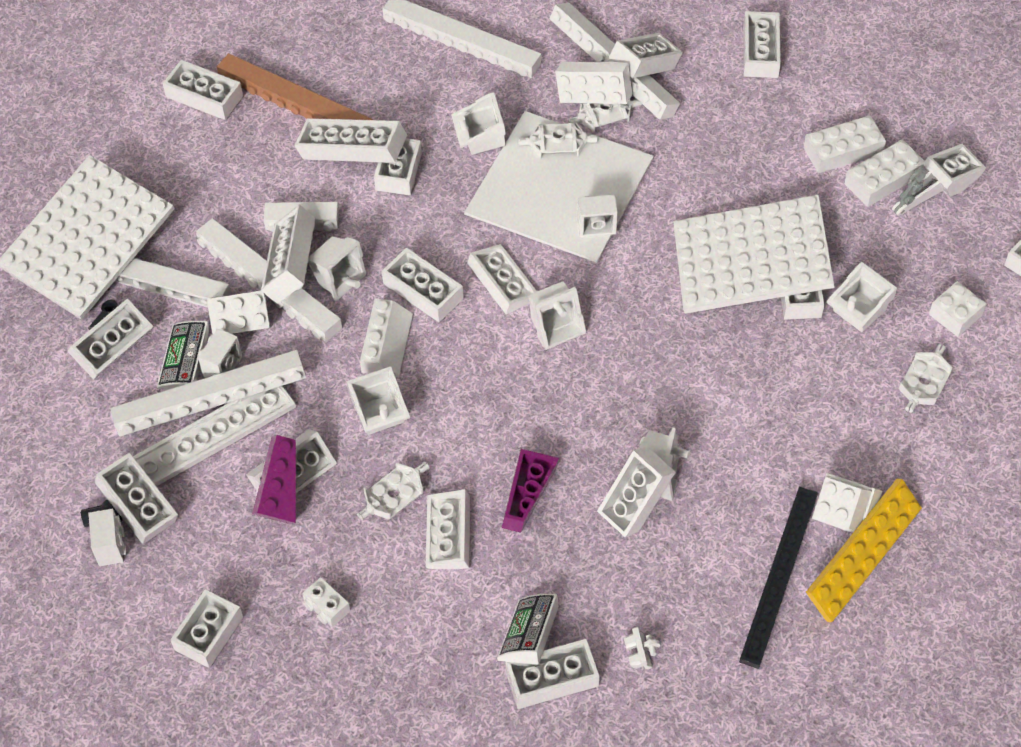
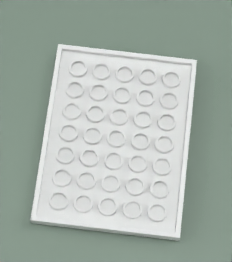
M89 155L0 257V268L82 320L175 208L169 202Z
M819 195L673 221L685 314L835 288Z

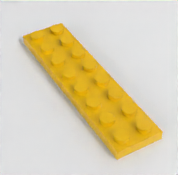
M896 479L806 591L808 597L827 622L834 621L922 509L903 479Z

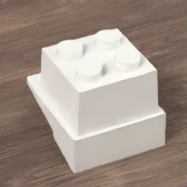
M494 92L475 100V103L451 114L460 148L468 145L471 155L505 146L504 135H506Z
M332 236L308 257V264L319 285L331 292L335 302L352 287L359 288V281L366 275L360 243L358 240L349 237L340 239Z
M861 262L826 303L833 307L835 313L860 332H863L886 311L888 304L895 297L897 287Z
M562 281L529 295L531 320L537 329L538 338L545 350L586 334L584 318L575 287L569 289Z
M391 366L346 381L349 395L367 435L404 423V420L410 419Z
M672 427L669 436L649 430L647 435L642 437L639 448L647 446L675 471L674 476L661 495L662 498L673 501L677 486V479L675 477L679 456L688 459L690 451L678 446L676 428Z
M826 473L812 519L853 533L880 500L882 491Z

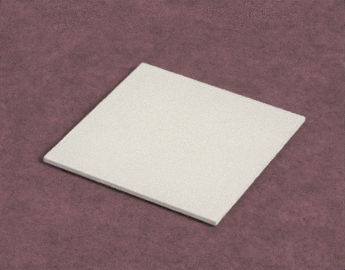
M524 111L506 141L505 146H503L466 208L464 215L597 263L612 235L580 237L577 222L578 198L615 195L618 225L654 156L597 136V143L585 144L579 156H577V152L541 153V158H539L532 149V146H519V138H530L529 135H532L537 125L561 123ZM584 132V133H586V136L593 135V134ZM555 135L554 137H555V138H561L562 136H561V135Z

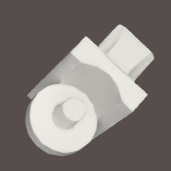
M638 627L633 628V634L624 637L626 648L628 650L637 648L638 653L629 655L630 665L633 668L644 666L645 669H651L650 656L656 655V649L660 647L659 640L652 639V635H647L645 640L644 633H641Z

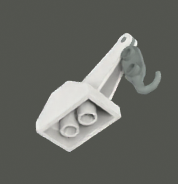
M963 144L928 156L923 163L924 167L918 168L910 176V181L907 184L908 188L900 194V201L893 206L892 210L897 216H900L943 190L950 197L959 194L983 174L986 167Z

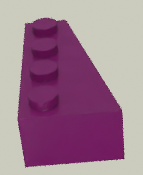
M280 435L271 437L252 512L253 515L287 524L296 523V440Z
M525 449L520 450L502 524L503 529L522 532L552 478L559 458Z

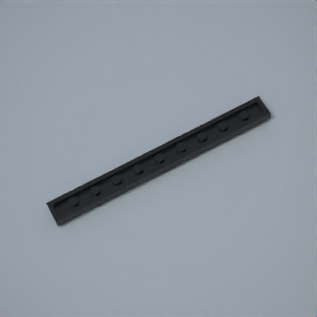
M800 486L798 488L739 663L757 669L760 668L818 492Z

